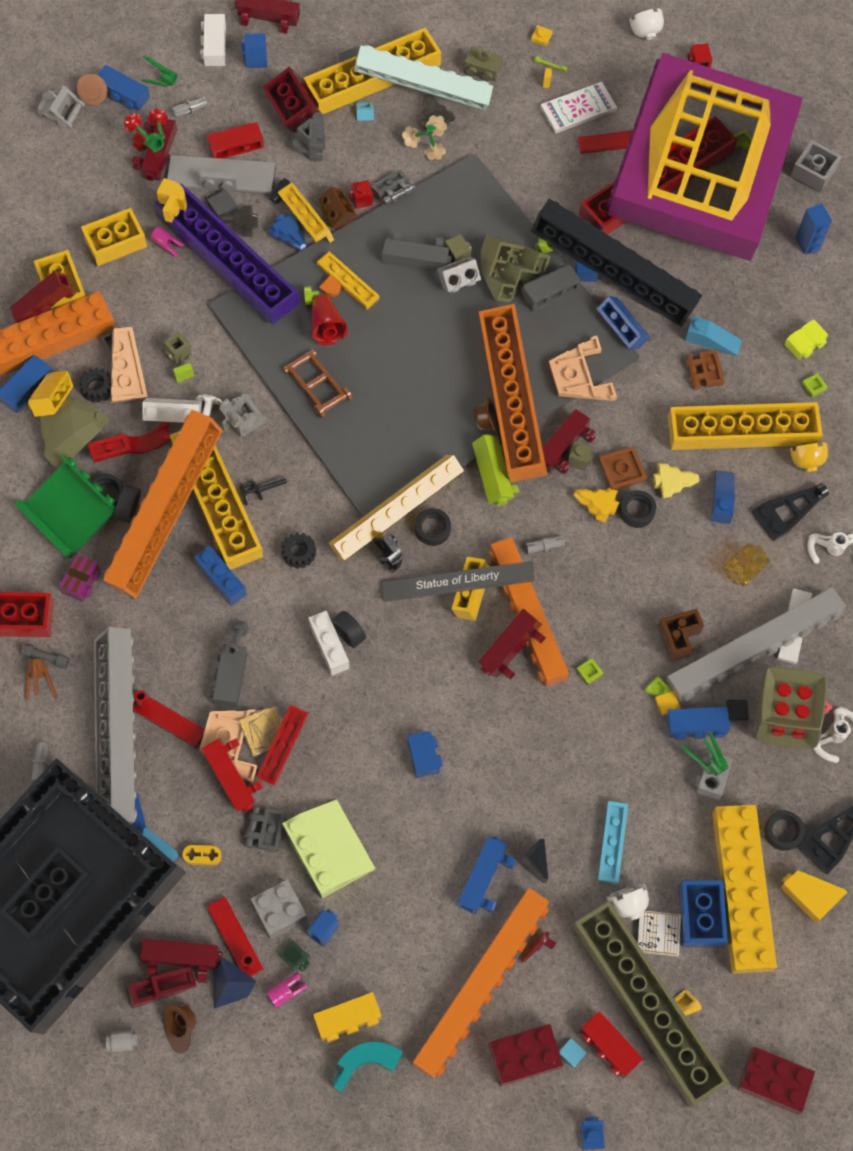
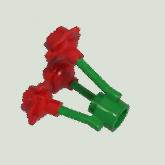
M155 108L154 111H149L147 121H149L151 126H156L159 134L150 133L149 135L145 130L141 129L142 121L140 114L133 113L126 116L123 122L125 125L124 130L130 133L136 130V134L131 138L133 141L132 146L136 147L138 151H145L148 147L153 152L162 149L165 136L163 135L161 125L166 124L168 115L165 110H159L158 108Z

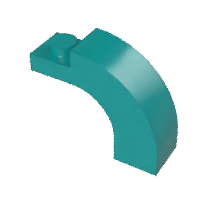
M367 1042L353 1047L337 1063L338 1067L343 1069V1072L338 1071L332 1082L335 1084L334 1090L342 1094L353 1073L359 1067L366 1064H376L393 1073L403 1055V1051L382 1042Z

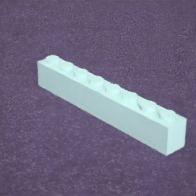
M368 45L360 46L354 67L356 72L481 110H486L493 90V86L489 85L486 81H476L470 76L456 75L453 71H443L437 66L424 65L421 61L407 60L404 56H394L388 51H378Z

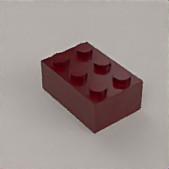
M290 66L262 87L284 125L293 133L297 132V128L308 119H313V115L316 112H321L300 76Z
M551 1024L497 1039L488 1044L501 1087L563 1067Z
M753 1047L750 1049L737 1090L798 1115L803 1112L815 1071Z

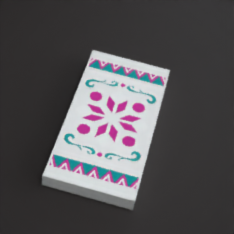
M603 82L545 102L540 107L555 134L617 111V106Z

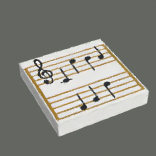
M652 911L640 913L637 944L643 953L678 957L681 915Z

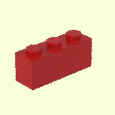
M258 122L247 123L243 126L232 127L228 130L207 135L208 145L213 158L225 159L264 148V140Z
M601 1011L595 1014L579 1030L582 1033L580 1036L583 1041L588 1045L591 1043L597 1049L595 1051L596 1055L602 1061L607 1060L611 1065L610 1070L616 1077L621 1076L624 1079L643 1060L642 1056Z

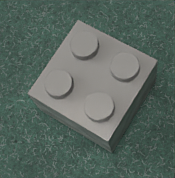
M811 140L795 163L791 177L822 192L838 168L842 156Z
M288 879L251 898L252 904L270 939L307 921V915Z

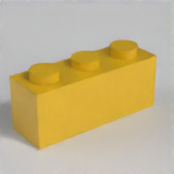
M68 370L46 374L28 400L29 408L32 410L34 417L56 414L74 387Z
M467 557L463 571L489 567L485 559ZM485 588L456 592L452 611L457 618L476 621Z
M373 992L313 1014L322 1041L327 1040V1043L338 1040V1035L354 1034L359 1031L361 1026L373 1027L379 1024L378 1020L382 1019Z

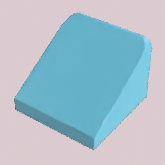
M373 102L356 103L357 121L374 120Z
M570 1039L559 1051L561 1058L572 1069L587 1053L573 1039Z

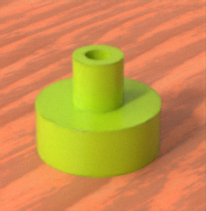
M540 237L538 243L535 244L536 250H541L543 253L552 252L554 246Z
M311 286L304 287L305 305H312V299L319 295V291L312 292Z

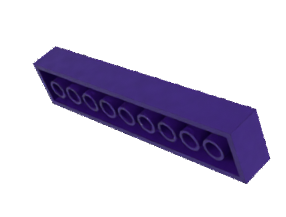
M182 183L180 185L184 189L187 208L186 211L180 209L178 216L174 217L172 223L165 221L163 214L165 205L159 203V200L154 203L157 216L272 325L300 304L298 291Z

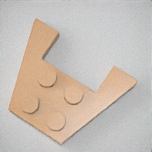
M597 335L591 337V340L585 343L582 342L575 349L568 350L549 361L548 365L558 396L616 400L617 396L613 383L593 386L584 356L601 353L602 349Z
M265 710L210 712L199 751L203 753L201 748L218 738H221L224 745L237 738L240 746L229 751V754L244 780L253 784L258 765L237 760L244 737L240 720Z

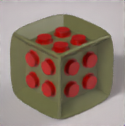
M783 667L767 668L762 680L763 689L759 701L756 739L763 743L800 749L816 748L821 738V728L825 714L827 677L823 674L807 670Z

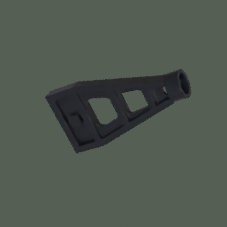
M819 483L813 488L769 500L753 509L752 513L774 542L788 534L821 499L829 495V491L823 483ZM803 497L808 502V506L803 510H799L793 501ZM789 506L794 514L787 522H783L775 511L777 508Z
M853 806L812 830L796 846L826 875L842 860L853 840V826L847 834L837 826V823L844 818H848L853 823ZM829 831H834L840 837L837 849L831 850L821 840L822 835Z

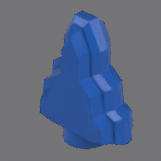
M285 214L279 215L268 233L274 239L278 238L282 242H287L295 249L300 251L306 249L305 237L302 235L303 227L294 214L289 216Z

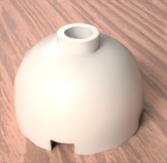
M653 9L646 10L634 15V20L630 18L629 22L633 33L647 40L656 38V34L662 30L664 24L661 9H657L658 12H653Z
M645 884L636 885L637 889H628L629 887L613 892L609 894L610 896L606 897L607 901H610L621 918L628 917L629 921L641 917L640 913L645 911L649 904V895Z

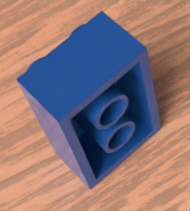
M723 880L682 881L678 886L682 947H724L728 943Z

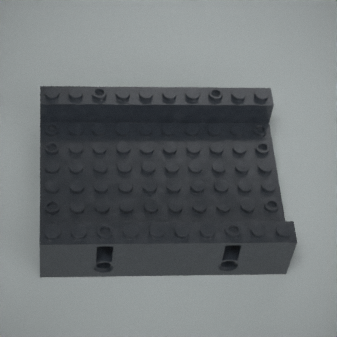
M57 758L0 819V1004L30 1033L43 1035L187 873L89 787L72 769Z

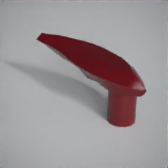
M548 932L541 934L530 945L521 959L522 963L539 951L543 944L551 950L554 948L556 942L548 937Z

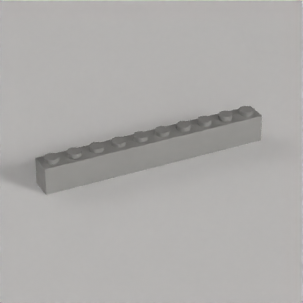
M832 587L668 676L667 684L674 691L678 702L682 700L688 701L695 696V693L708 690L717 681L719 683L725 681L729 677L728 675L734 672L735 674L740 673L745 669V666L758 663L763 656L767 654L768 656L773 655L781 646L787 647L796 638H804L810 634L811 630L824 627L832 619H839L843 615L846 605Z

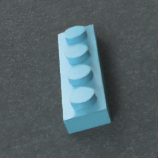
M612 801L607 803L598 873L599 882L617 885L619 883L628 804Z

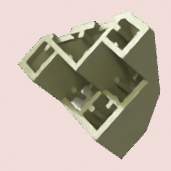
M486 235L480 252L481 270L494 299L503 302L512 301L514 295L523 290L525 283L537 276L541 277L546 272L551 258L549 254L491 235Z
M65 399L56 414L38 416L41 418V437L46 447L44 450L45 458L58 469L64 463V460L60 457L61 455L66 458H73L110 420L96 406L79 399Z

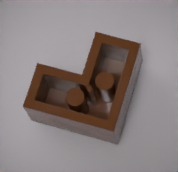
M697 608L660 619L658 630L671 662L689 657L693 648L688 637L700 634L704 627Z

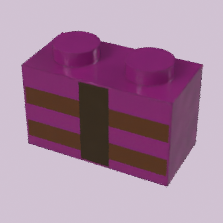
M77 554L59 586L62 594L81 602L84 601L85 597L88 598L92 592L91 586L93 582L98 581L101 575L98 563Z

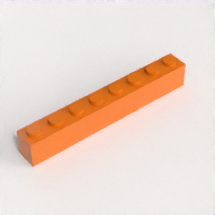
M512 537L491 544L488 556L491 563L494 562L496 566L522 562ZM532 583L502 586L504 595L509 596L511 601L509 602V607L512 613H516L517 616L524 608L542 623L538 631L546 637L541 644L531 637L525 644L526 647H530L532 652L530 658L533 665L537 664L539 669L537 675L540 682L544 681L545 686L567 680L569 676L568 669Z

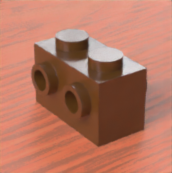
M331 186L318 199L322 211L326 214L328 222L333 228L341 229L357 217L349 199L341 188Z

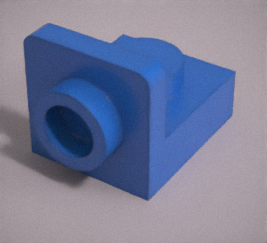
M586 1117L585 1121L580 1123L583 1150L605 1149L604 1120L598 1121V1117Z

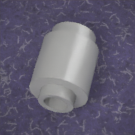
M133 1029L115 1030L106 1034L107 1051H112L113 1053L133 1051L134 1046H138V1035L133 1033Z

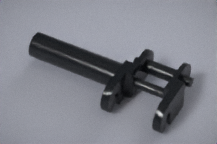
M283 476L256 486L255 484L257 483L253 479H251L250 483L244 485L240 483L239 489H242L241 495L245 505H248L246 500L247 494L258 493L260 500H263L261 492L286 484L287 480ZM253 486V490L245 491V488Z

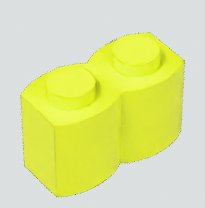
M813 319L801 329L791 334L786 339L784 345L798 360L802 357L806 359L813 353L815 348L820 349L827 343L828 334Z

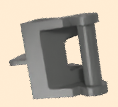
M316 112L313 115V119H308L298 127V138L292 142L293 146L301 153H306L310 156V160L323 161V156L316 153H323V150H325L324 115L321 112Z

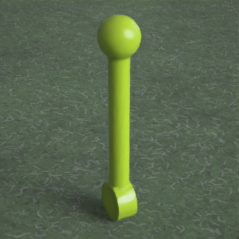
M539 56L534 57L535 63H543L564 73L567 71L565 66L560 67L540 59Z

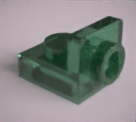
M294 940L278 955L295 973L299 970L303 972L310 965V955Z

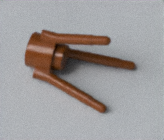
M41 659L28 661L25 699H29L31 678L33 679L34 695L38 696V679L42 678L43 674L54 698L57 699L58 695L48 673V666H44Z

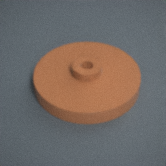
M89 73L79 79L77 92L83 102L95 106L101 104L106 99L107 86L100 76Z

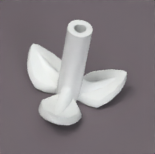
M200 394L195 398L198 401H205L202 414L210 416L213 404L221 406L223 403L219 398L209 394Z

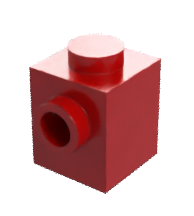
M708 43L692 45L687 56L688 61L711 68L713 58Z
M369 180L351 183L352 191H349L351 202L354 201L355 208L373 206V193Z

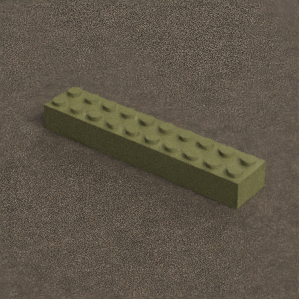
M610 901L576 921L572 928L690 1108L694 1107L728 1084V1079ZM690 1056V1063H685L687 1058Z

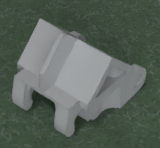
M62 85L55 88L54 91L48 89L47 92L42 93L43 99L38 106L37 112L39 116H47L48 119L56 121L58 126L71 130L74 119L80 109L84 108L85 103L77 99V96ZM71 105L74 106L65 120L61 115L64 107L69 109Z
M241 394L240 397L233 398L231 402L226 399L219 408L226 417L222 422L224 430L233 426L240 437L266 423L268 418L262 415L251 400L250 394ZM246 404L252 413L244 414L241 407Z

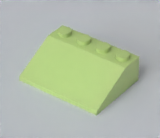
M337 799L300 813L282 823L285 833L321 898L332 894L375 870L372 861Z

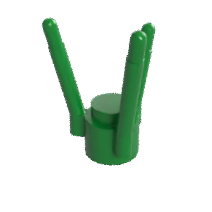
M144 55L143 58L162 70L160 74L162 81L142 79V81L162 85L166 88L168 84L173 86L178 74L167 69L151 57Z
M711 732L709 737L716 752L706 738L703 739L713 756L708 761L709 766L692 751L681 745V748L703 766L709 775L714 773L715 776H718L729 768L728 762L723 757Z

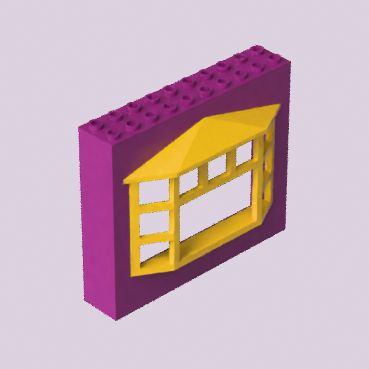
M662 52L661 58L656 59L607 207L610 208L608 215L751 261L761 239L803 97ZM690 87L710 93V95L691 90ZM687 96L707 102L703 118L682 111ZM715 96H719V97H722V98H725V99H728V100H732V101H735L736 103L728 102V101H725V100L716 98ZM713 104L758 119L739 182L693 167ZM741 104L759 109L761 112L741 106ZM679 119L700 125L695 141L675 135ZM672 142L692 148L687 165L667 159ZM664 166L685 172L677 195L657 188ZM690 174L710 180L703 203L683 197ZM716 183L736 189L729 211L709 205Z

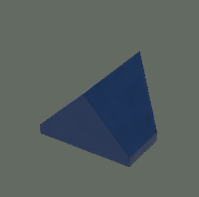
M224 957L221 958L214 972V1009L248 997L256 983L254 978Z

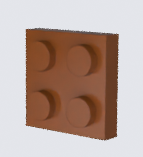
M634 446L599 456L598 461L611 489L619 490L646 482L647 476Z

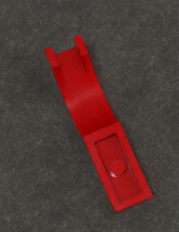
M160 423L153 431L141 436L132 437L124 433L89 443L88 449L93 463L128 453L143 454L162 447L171 441V434L168 430L170 423Z

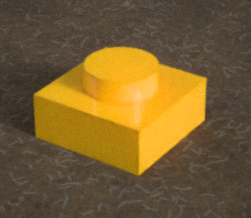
M537 25L531 41L547 47L553 30Z

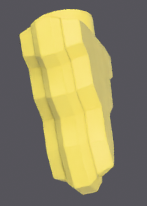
M658 463V473L653 474L654 489H660L662 499L672 497L674 493L681 492L682 488L691 487L699 482L698 474L690 471H681L679 468L670 467L666 463Z

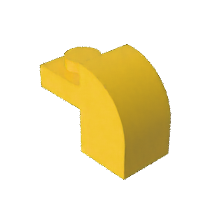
M164 178L157 190L159 203L165 205L163 208L165 221L172 223L174 217L178 216L180 209L186 211L187 202L183 187L175 181Z

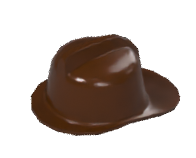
M487 397L485 403L473 409L475 423L483 431L495 430L498 437L502 439L493 402L490 397Z
M185 1003L179 1006L168 1004L163 1012L166 1038L174 1052L179 1054L185 1053L190 1047L191 1031L196 1025L195 1014L189 1004Z

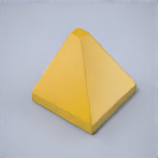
M686 989L674 998L685 1016L702 1009L699 1000Z

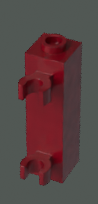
M235 0V9H237V14L242 19L241 25L248 26L250 18L280 23V32L286 34L288 33L289 25L297 26L300 16V3L286 0Z
M167 119L166 124L161 125L163 135L165 136L162 149L153 152L148 147L144 159L133 156V169L141 170L143 178L149 181H160L177 132L176 120ZM145 122L143 128L146 129L145 131L148 135L150 133L159 134L156 126H151L149 122Z
M54 270L10 307L14 321L19 323L42 314L65 296L72 298L76 293L72 292L73 285L70 283L68 275Z
M577 409L571 413L543 447L548 473H551L556 467L565 475L569 470L570 464L562 460V458L571 449L574 441H577L581 436L589 443H592L595 439L596 432L588 428L591 419Z
M523 608L478 661L483 666L481 670L487 676L492 674L496 678L503 673L511 680L515 673L507 666L531 637L541 644L546 639L538 631L542 623Z
M143 939L140 960L142 963H149L147 969L148 978L158 974V964L191 966L199 968L197 981L199 983H207L208 969L217 968L223 952L219 951L218 945Z

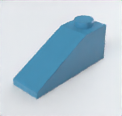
M695 316L692 317L685 339L687 342L738 356L742 342L741 339L715 323Z

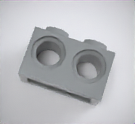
M470 256L437 268L442 288L450 293L459 291L463 286L475 285L476 281L481 280L476 260ZM470 269V274L465 277L466 270ZM454 275V280L449 283V277Z
M709 753L707 757H703L702 761L709 766L708 761L713 756ZM723 756L728 762L729 768L718 776H715L714 773L709 775L707 770L700 765V768H703L702 775L698 774L694 785L698 787L696 793L720 800L733 759ZM705 781H711L714 784V788L707 787Z

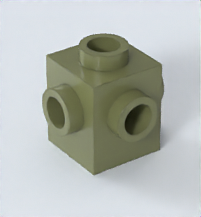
M179 332L164 341L166 350L164 353L176 365L187 361L192 355L190 342Z

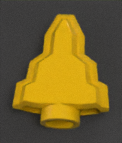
M598 488L595 491L576 489L573 495L580 504L587 506L588 511L595 515L596 520L602 523L606 522L609 515H615L619 502L615 500L618 490L611 488L606 490Z

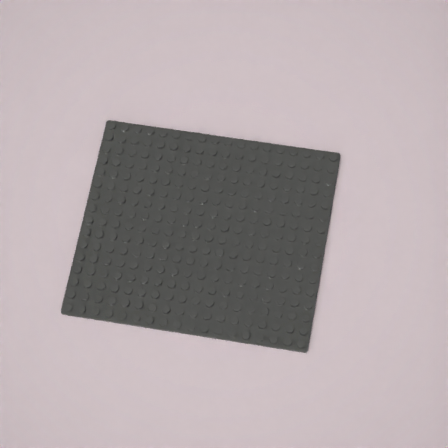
M476 154L468 156L417 185L416 189L412 190L409 195L397 198L398 200L394 203L383 204L332 233L334 241L331 243L325 237L273 266L272 268L298 291L300 301L297 307L272 325L235 289L210 302V308L362 517L445 455H454L463 468L476 460L472 445L474 441L483 435L498 436L495 430L483 431L479 429L473 414V409L485 403L486 398L490 397L498 421L479 311L515 304L537 422L576 399L558 396L548 365L550 360L568 350L575 349L582 342L585 343L591 340V337L597 335L602 349L601 353L584 356L593 386L599 385L639 360V354L635 349H629L597 310L599 305L581 283L578 291L533 312L523 298L522 291L517 292L514 295V299L510 302L494 299L481 270L480 252L486 235L517 242L535 250V244L538 243L539 237L530 232L533 224ZM394 231H401V241L435 246L437 237L444 238L443 247H445L446 240L461 234L472 247L471 257L476 260L481 280L476 281L475 285L463 286L457 292H447L442 288L437 271L382 263L385 238L393 239ZM554 250L546 253L551 255L544 274L552 273L557 268L566 266ZM330 251L379 295V300L366 310L343 288H341L337 296L329 297L348 326V334L343 340L341 338L337 340L336 344L325 346L318 344L312 337V305H305L304 287L311 286L312 292L319 291V295H325L319 290V287L329 276L317 266L316 262ZM470 269L466 270L465 277L470 274ZM454 275L449 277V283L454 280ZM312 349L317 354L315 357L341 388L345 386L352 395L350 401L344 399L325 411L323 418L317 415L314 409V402L290 373L286 374L282 369ZM311 360L294 369L305 384L322 374ZM328 380L311 389L322 405L338 395ZM498 437L499 443L502 444V439Z

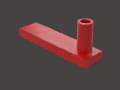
M632 130L580 136L577 139L580 154L626 149Z
M139 690L135 693L134 713L194 748L198 747L204 735V728L147 696L144 691Z
M290 704L256 776L257 778L276 785L309 712Z
M223 897L207 906L239 969L251 977L263 971L264 968L227 898Z

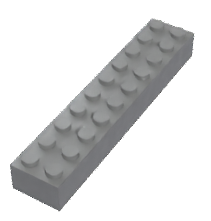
M108 627L94 639L96 793L133 824L137 818L134 802L137 795L136 789H134V781L136 779L134 761L136 752L133 750V742L135 740V731H133V722L135 720L133 703L135 697L132 692V685L134 683V674H132V665L134 663L132 646L134 639L131 636V629Z

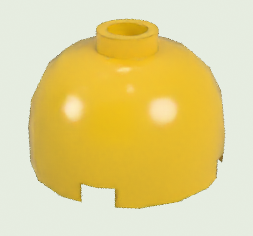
M818 443L796 446V450L791 447L790 454L793 463L798 468L806 469V472L818 471L817 467L823 465L828 458L827 443H822L823 446L818 445Z

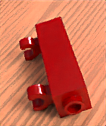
M218 738L201 749L236 811L242 810L245 813L254 807L252 803L256 802L253 793L264 788L261 780L249 787L229 754V751L240 746L237 738L225 745L221 738Z

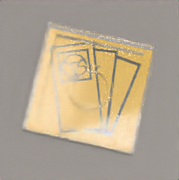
M276 705L238 720L252 757L269 751L282 720Z

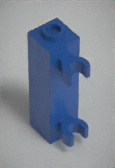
M498 837L487 838L457 907L476 915L479 907L493 913L496 903L484 898L499 863L513 869L516 862L515 858L504 854L507 845L504 844L502 839Z

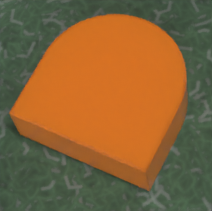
M330 275L321 284L319 290L329 297H335L341 291V284Z

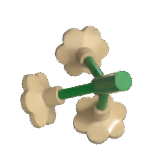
M432 115L426 123L427 130L418 133L416 128H411L410 126L405 128L401 136L406 147L416 148L417 143L420 142V136L427 135L431 142L428 149L424 151L427 159L430 161L434 159L440 160L442 155L446 154V149L443 148V145L436 144L433 139L435 135L442 136L447 129V124L442 116L436 117Z

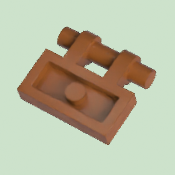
M717 350L699 352L698 359H694L692 354L686 356V368L689 369V380L693 384L694 390L701 388L700 382L702 381L705 382L706 387L724 385L725 380ZM701 367L702 373L697 374L696 368Z

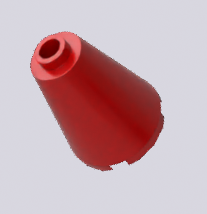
M318 295L312 301V337L320 345H334L337 343V340L340 338L343 340L346 337L348 326L331 299L327 295Z

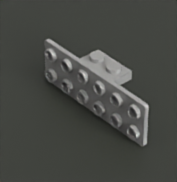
M171 155L167 179L179 184L182 183L186 188L271 194L275 163Z

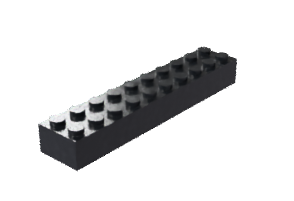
M550 198L538 213L530 231L681 327L703 296L696 289L683 283L682 280L673 277L666 270L654 265L650 260L643 258L636 251L624 246L620 241L613 239L604 231L594 227L590 222L583 220L573 211L567 210L557 201H553Z

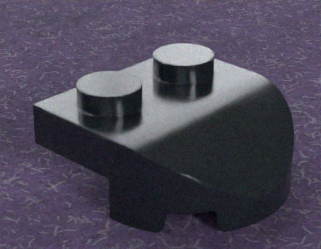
M380 533L372 539L382 553L377 559L381 564L386 562L390 566L388 568L389 572L394 573L402 564V552L397 545V539L392 534Z

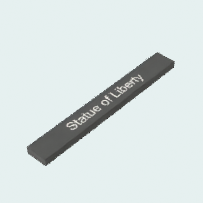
M528 561L383 582V598L385 602L534 582V562Z

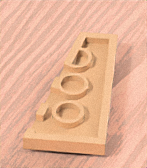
M132 327L114 329L112 333L110 403L146 399L148 396Z

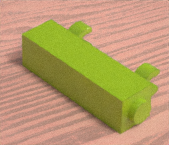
M483 435L474 441L472 445L488 504L504 506L514 498V494L520 493L517 485L511 486L502 454L504 453L503 445H500L498 436Z

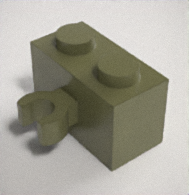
M471 46L464 61V72L471 76L482 77L486 81L496 82L503 65V56L491 53V50H482V47L476 48Z

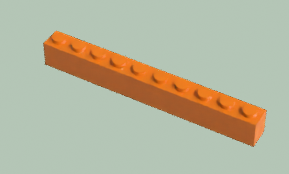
M528 888L413 1061V1066L433 1080L436 1075L438 1077L442 1075L447 1067L444 1065L448 1057L450 1059L454 1057L459 1049L456 1047L460 1039L464 1041L470 1032L467 1029L471 1022H477L482 1014L479 1011L483 1004L487 1006L493 997L491 991L494 987H500L505 979L502 976L506 969L510 971L516 962L514 956L517 952L520 954L523 952L528 944L525 942L528 935L533 936L539 927L536 925L539 918L544 919L550 909L547 906L550 901Z

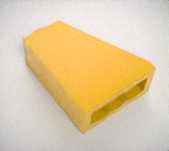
M799 870L794 874L789 872L781 880L784 884L780 888L815 924L847 893L843 888Z

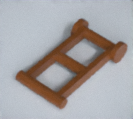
M312 349L282 369L286 374L290 373L314 402V409L317 415L323 418L325 411L344 399L350 401L352 395L345 386L341 388L315 357L317 354ZM311 360L322 374L305 384L294 369ZM328 380L338 395L322 405L311 389Z

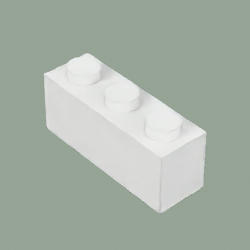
M204 14V21H201V31L204 32V35H201V46H204V49L200 50L201 60H204L205 66H225V14Z
M146 398L143 401V420L184 422L191 409L202 413V401Z
M327 611L309 617V626L331 676L349 669V660Z

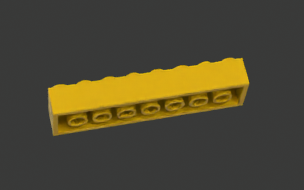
M426 27L374 48L378 51H388L394 56H404L407 60L421 61L427 66L438 67L441 65V51ZM357 56L303 78L304 85L322 114L395 85V83L354 71Z
M818 402L671 407L667 417L671 450L801 446L814 443L819 444L823 436Z
M178 432L170 435L172 446ZM215 445L192 491L224 563L232 570L262 558L263 551Z
M756 805L715 807L712 816L720 880H723L731 974L773 972L777 968Z

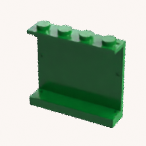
M61 455L60 457L64 460V463L26 502L19 499L15 505L63 555L72 558L115 513L116 506L114 503L116 501L108 494L105 496L101 492L103 488L97 482L92 483L89 480L91 476L84 469L80 471L77 468L78 463L73 458H66Z

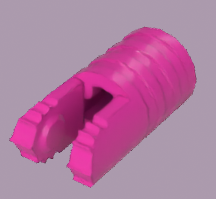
M159 226L154 229L150 237L153 242L175 257L178 255L177 251L169 246L173 242L182 248L185 245Z
M299 972L294 973L266 992L275 1008L308 987L306 983L302 982L292 989L289 988V986L301 978Z

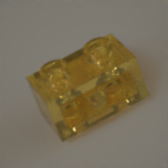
M747 543L722 568L731 582L746 586L770 563V560L763 547Z

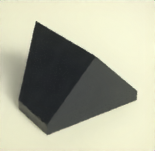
M540 839L523 855L521 865L542 883H547L548 870L545 840Z

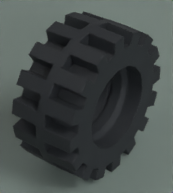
M95 367L94 370L92 368L88 369L89 372H83L84 376L81 375L79 380V387L83 397L88 401L91 400L93 403L95 401L99 403L102 399L104 401L107 400L106 397L111 396V376L109 373L105 372L102 368L99 370L98 367ZM95 380H100L104 383L103 387L99 390H91L89 384Z
M296 532V535L290 534L289 538L286 537L285 542L282 543V556L285 563L289 564L290 567L294 566L296 569L311 565L316 556L314 540H311V537L309 535L306 536L305 533L299 535V532ZM304 545L307 549L305 555L299 557L292 555L291 549L293 546Z

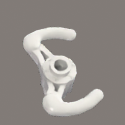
M838 532L832 536L817 533L811 534L807 542L809 557L814 564L819 563V558L814 549L816 543L826 547L828 553L833 556L842 555L847 546L853 543V533L846 535Z
M838 707L834 710V722L821 735L818 746L812 748L821 758L834 763L839 762V757L825 752L821 745L829 742L842 743L850 734L851 728L848 722L844 720V716L853 722V712L843 707Z

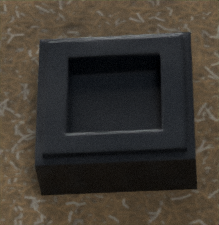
M747 700L726 701L729 721L749 719Z

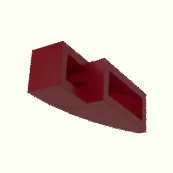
M191 966L129 984L126 990L131 1008L133 1009L195 988L197 985Z

